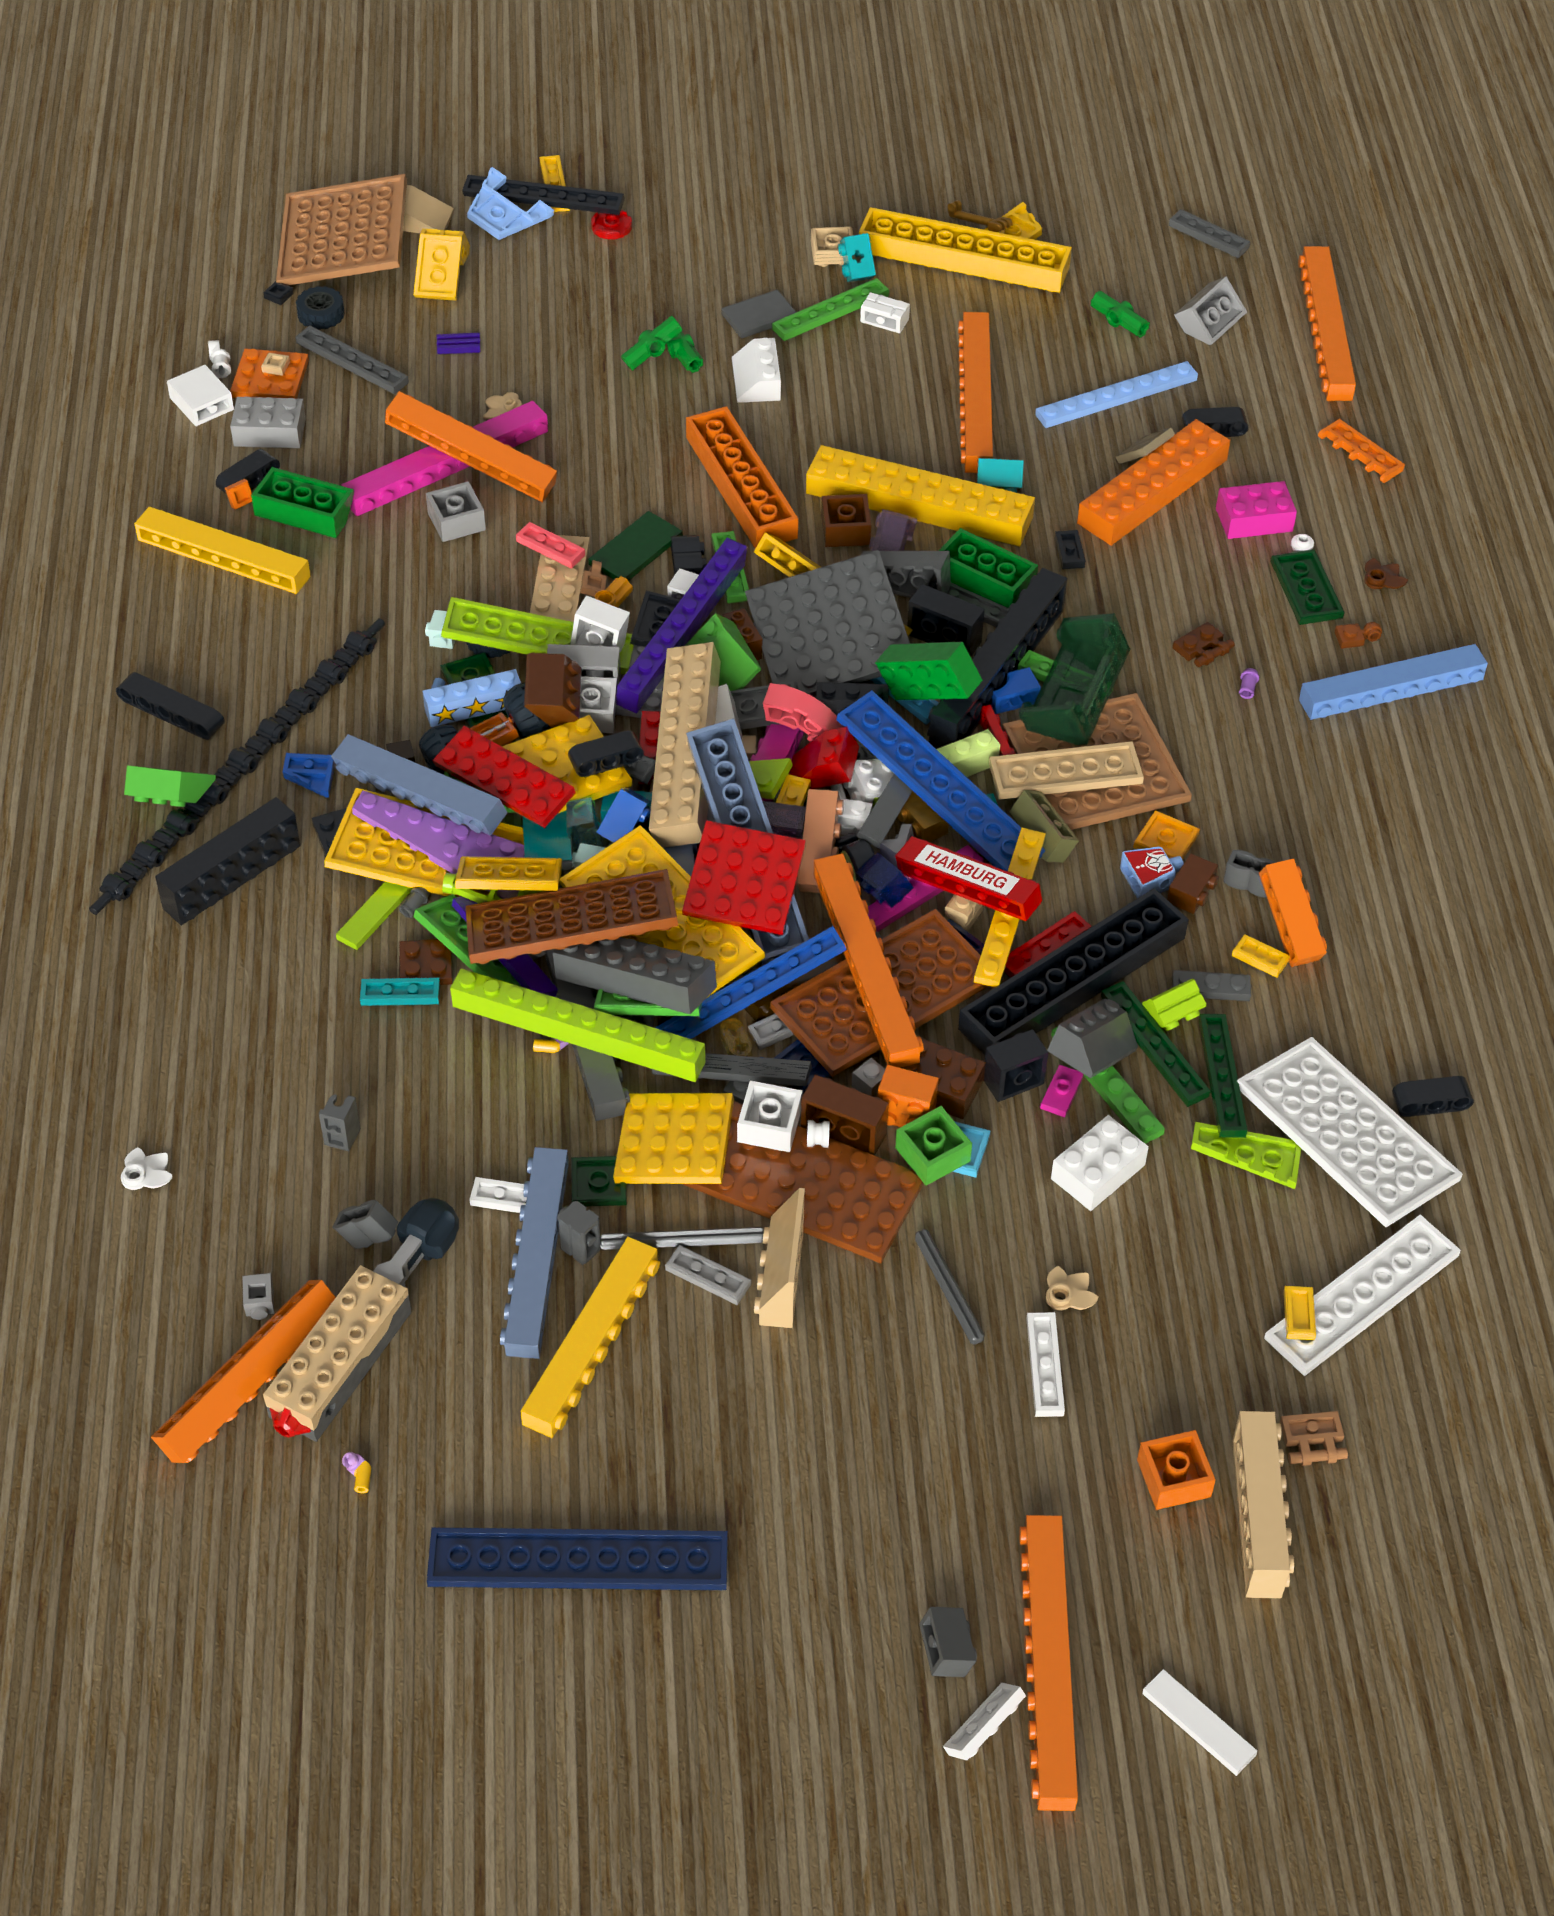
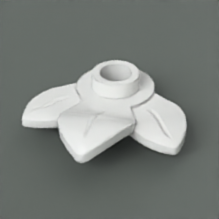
M137 1147L124 1160L126 1167L121 1174V1182L128 1189L136 1190L143 1186L159 1188L166 1185L172 1179V1174L165 1171L168 1165L167 1153H158L145 1157L144 1152Z

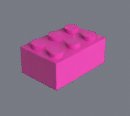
M1285 481L1219 488L1216 511L1227 539L1293 532L1297 510Z

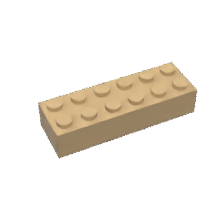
M1240 1411L1232 1440L1246 1598H1282L1285 1587H1289L1290 1573L1294 1572V1557L1288 1553V1546H1291L1292 1540L1291 1528H1286L1285 1519L1289 1517L1288 1501H1283V1493L1286 1492V1476L1281 1475L1280 1467H1283L1284 1452L1283 1449H1278V1441L1281 1440V1424L1276 1423L1275 1412Z

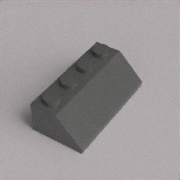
M1105 998L1059 1024L1047 1051L1087 1077L1092 1078L1135 1052L1138 1045L1127 1012L1120 1008L1119 1004L1115 1001Z

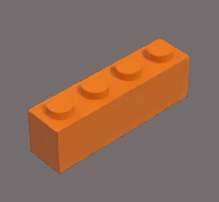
M1294 858L1266 865L1259 872V876L1286 954L1290 955V966L1294 967L1320 960L1327 953V944L1324 937L1320 935L1318 918L1312 912L1310 895L1308 890L1304 889L1300 867L1296 866Z

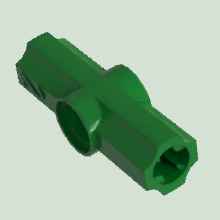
M1102 291L1096 292L1091 299L1090 306L1104 314L1111 326L1118 327L1121 325L1139 338L1144 336L1149 329L1150 322L1136 314L1129 302L1122 301L1119 303Z
M671 315L653 331H643L638 338V343L622 354L621 358L628 368L633 371L649 357L660 356L665 350V345L680 334L683 329Z
M681 332L667 343L670 356L673 359L678 358L687 371L695 373L703 366V358L695 349L693 339L689 334L684 335Z

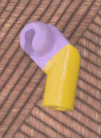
M555 1038L551 1040L534 1039L533 1051L557 1053L569 1043Z
M348 1452L343 1456L342 1464L356 1477L354 1490L358 1493H367L369 1491L371 1465L359 1454Z

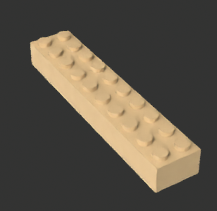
M714 642L667 648L649 821L651 836L662 848L700 843L707 820L708 803L688 746L686 733L715 724L721 661Z

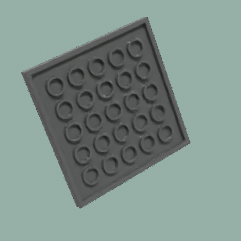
M879 550L745 591L755 627L762 637L761 647L772 683L780 684L796 681L798 690L813 697H816L817 682L861 683L881 677L882 675L875 662L888 646L893 644H910Z

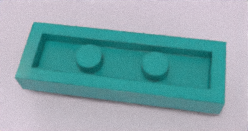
M439 978L361 979L360 1003L361 1006L439 1004L440 980Z

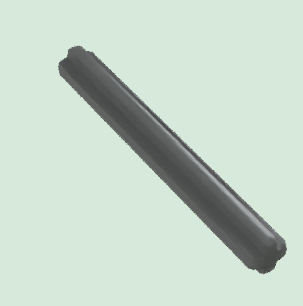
M926 1229L918 1231L915 1234V1241L968 1340L973 1345L981 1343L984 1340L985 1334L930 1232Z

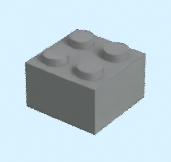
M469 481L426 493L428 515L442 542L486 530L484 509Z

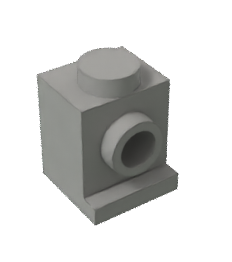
M271 1273L242 1276L243 1306L246 1316L262 1320L268 1314H274V1286Z

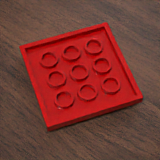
M706 820L682 915L783 935L806 840Z

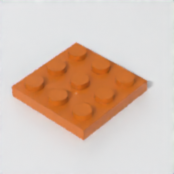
M244 349L230 390L232 398L271 397L297 399L309 362L308 354ZM268 353L289 356L290 363L283 376L262 372L261 366Z

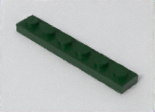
M1122 981L1102 990V999L1106 998L1119 1004L1120 1008L1127 1012L1137 1044L1184 1104L1189 1107L1208 1098L1211 1090L1126 983Z
M1200 1014L1199 1027L1219 1137L1246 1138L1248 1130L1240 1087L1237 1082L1238 1077L1226 1014Z

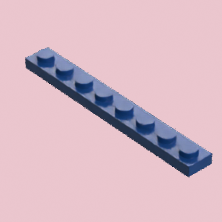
M832 926L707 997L702 1002L700 1016H674L655 1028L692 1039L846 951V946Z

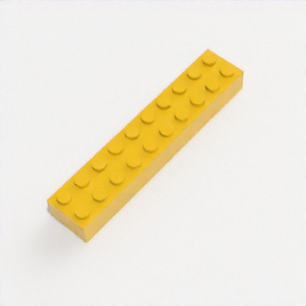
M872 207L869 208L859 230V235L869 234L872 255L1048 290L1050 292L1060 293L1070 268L1072 247Z
M823 445L820 446L806 473V494L818 497L867 494L870 510L955 531L962 528L976 536L1021 547L1034 514L1035 497Z

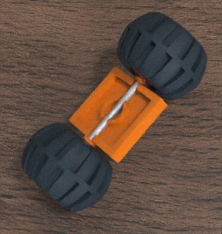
M524 682L513 686L503 698V705L508 718L501 712L469 729L500 746H505L512 743L519 736L521 739L552 729V727L524 707ZM439 725L432 727L424 733L419 741L421 753L429 769L443 775L444 771L435 766L433 759L458 733L453 726Z

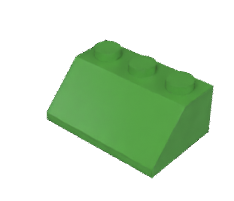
M127 765L124 795L134 796V801L149 802V798H152V803L167 805V800H169L170 806L185 807L186 802L196 803L215 781L216 775Z

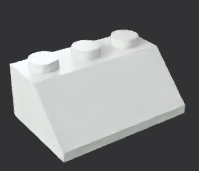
M775 338L753 339L732 356L737 403L780 401L781 378Z

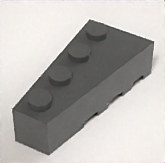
M863 551L861 555L866 554V553H870V552H873V551ZM879 551L893 594L912 598L921 584L946 594L948 593L951 586L950 551Z

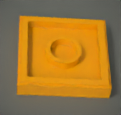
M1155 810L1134 841L1133 848L1161 847L1168 858L1181 856L1183 859L1198 837L1200 829Z

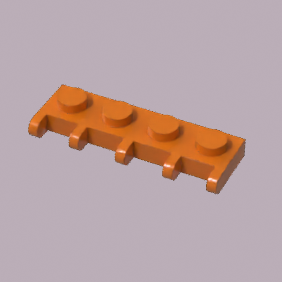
M1341 419L1336 420L1318 433L1319 438L1324 439L1327 437L1334 442L1333 448L1339 449L1341 447L1349 452L1348 458L1350 460L1358 459L1366 464L1365 470L1370 473L1374 470L1380 474V481L1383 483L1404 471V463Z

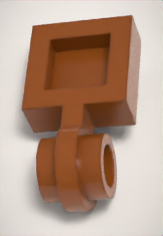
M1369 622L1361 630L1359 624L1355 623L1338 625L1335 627L1334 633L1340 648L1343 649L1364 646L1365 639L1371 642L1377 641L1381 637L1382 628L1376 622Z

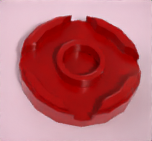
M621 210L620 215L597 212L591 218V229L600 238H623L632 230V218L624 210Z

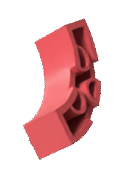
M770 683L763 702L766 721L779 723L792 729L799 728L808 735L807 740L809 742L813 741L824 731L843 727L836 720L837 716L815 697L789 687L786 684Z

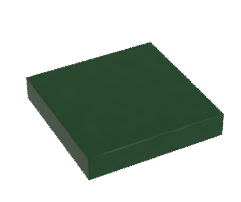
M617 1156L571 1157L572 1202L578 1201L585 1207L627 1205L626 1183L620 1182L621 1184H615L613 1178Z

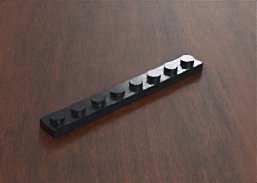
M467 175L462 189L463 195L476 197L487 177ZM508 179L496 191L511 202L535 205L541 200L549 207L620 215L625 200L623 193Z

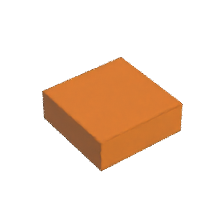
M242 479L225 487L231 508L234 510L252 502V492L248 480Z

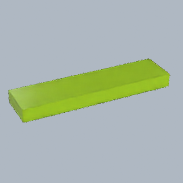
M384 882L336 933V939L358 950L411 893L413 888Z

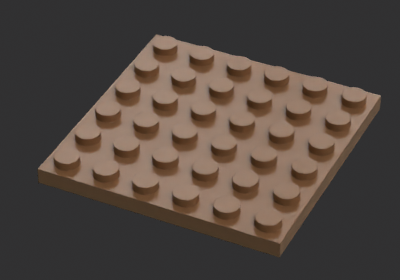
M400 174L287 193L276 282L290 286L399 268L407 190L406 175Z
M1137 693L1004 723L1002 726V731H1006L1008 743L1011 748H1014L1015 754L1133 741L1144 776L1143 784L1044 795L1071 830L1191 801L1192 794Z

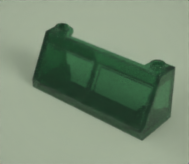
M1115 613L1063 618L1057 630V639L1061 642V648L1033 705L1031 702L1026 701L1019 709V717L1027 731L1075 745L1088 744L1130 651Z

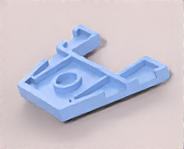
M493 167L490 168L479 194L476 195L467 212L469 220L498 240L551 218L554 215V209L541 200L525 212L496 192L506 183V176Z

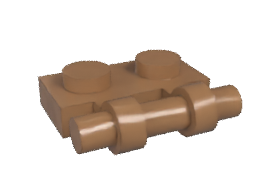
M1338 1411L1281 1416L1280 1424L1286 1447L1297 1446L1299 1451L1288 1453L1290 1464L1300 1463L1301 1466H1308L1312 1462L1326 1461L1329 1464L1348 1458L1346 1447H1335L1336 1442H1343L1344 1439ZM1323 1444L1324 1449L1310 1451L1309 1445Z

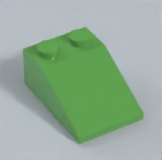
M717 613L685 645L714 642L721 661L719 686L727 684L730 691L743 689L761 670L760 665L736 624Z

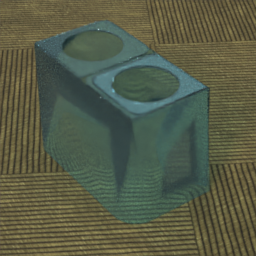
M588 797L567 802V833L570 841L572 838L574 852H577L580 843L604 847L603 836L596 833L601 823L592 798ZM594 819L595 826L585 829L579 826L580 824L591 823Z

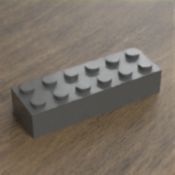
M620 937L616 940H599L589 945L577 944L566 949H556L553 951L556 979L597 990L602 989L604 992L616 993L620 996H627L630 999L656 1004L686 1014H691L717 988L715 961L701 956L682 953L678 950H670L654 944L639 942L630 938Z

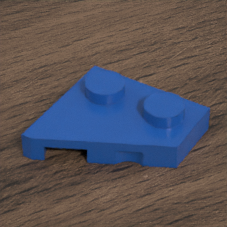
M286 753L282 771L283 777L321 796L329 798L335 762L331 757L332 755Z

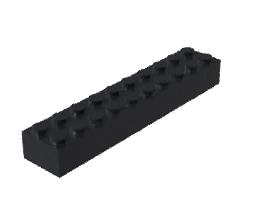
M1044 568L1040 570L1037 576L1033 575L1027 589L1021 591L1017 602L1010 605L1007 615L1004 618H1000L994 632L988 634L985 644L982 647L979 646L975 652L972 661L983 681L968 699H940L939 704L933 706L928 716L930 726L927 736H929V743L935 749L969 737L980 723L982 706H992L993 691L1006 685L1007 674L1018 670V664L1028 650L1034 651L1063 613L1067 577Z
M1153 888L960 1009L958 1030L984 1055L986 1054V1048L995 1042H1002L1018 1033H1025L1032 1029L1037 1034L1101 993L1102 990L1109 988L1184 940L1189 919Z

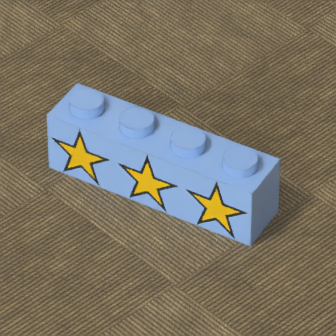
M516 669L423 690L424 708L430 726L435 727L505 710L503 705L504 696L513 686L521 683Z

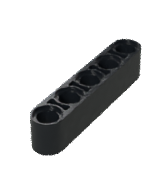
M132 672L116 688L117 695L125 703L205 740H209L225 723L222 714L214 708L136 672Z

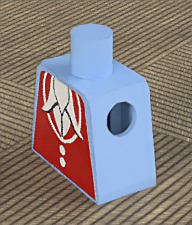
M1152 847L1122 852L1120 869L1134 894L1139 898L1153 888L1159 893L1169 890L1176 872L1180 871L1184 862L1181 856L1168 858L1163 848Z

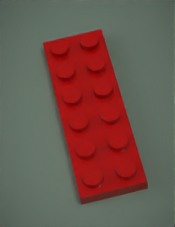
M463 726L433 759L436 767L471 787L499 798L503 805L543 828L550 823L576 793L573 786L466 726Z

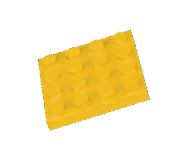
M590 715L579 718L575 722H568L502 746L574 787L576 793L558 813L620 791L621 788L632 786V779L624 766L587 777L577 775L568 757L569 750L577 744L604 737Z
M629 1093L630 1102L626 1103L613 1175L615 1184H621L620 1182H625L626 1184H722L734 1104L733 1093Z

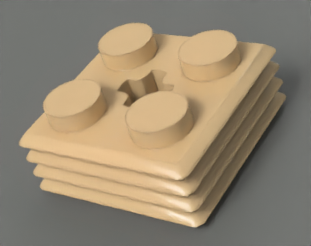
M852 227L812 228L811 247L814 264L821 267H826L830 264L844 265L843 256H840L838 252V244H840L842 238L853 236Z

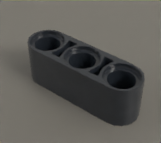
M1240 407L1189 409L1182 415L1184 427L1197 419L1225 437L1242 436L1249 429L1245 412Z
M258 449L221 472L216 479V487L227 494L225 487L246 479L252 490L260 484L271 467L279 469L280 462L263 449Z
M629 730L577 744L568 752V757L577 775L580 777H587L638 762L644 755V751L635 733Z
M1463 1076L1407 1081L1397 1084L1392 1089L1399 1114L1403 1117L1463 1111L1470 1108L1474 1103L1467 1080Z

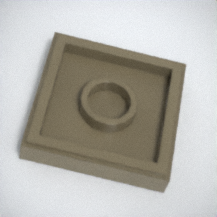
M1170 427L1146 435L1117 455L1116 459L1119 464L1147 456L1172 438L1175 433Z

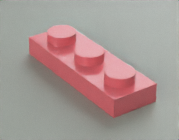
M531 522L516 534V542L571 569L585 556L584 548Z

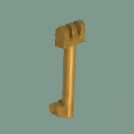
M959 200L948 204L950 217L988 226L989 231L999 232L1013 225L1012 220L1009 218L999 217L993 219L961 211L962 203Z

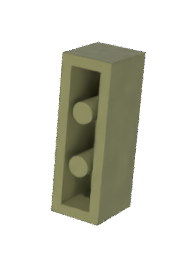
M1024 790L1009 811L1021 828L1046 833L1043 844L1045 852L1041 858L1047 862L1064 863L1079 842L1078 838L1042 792Z

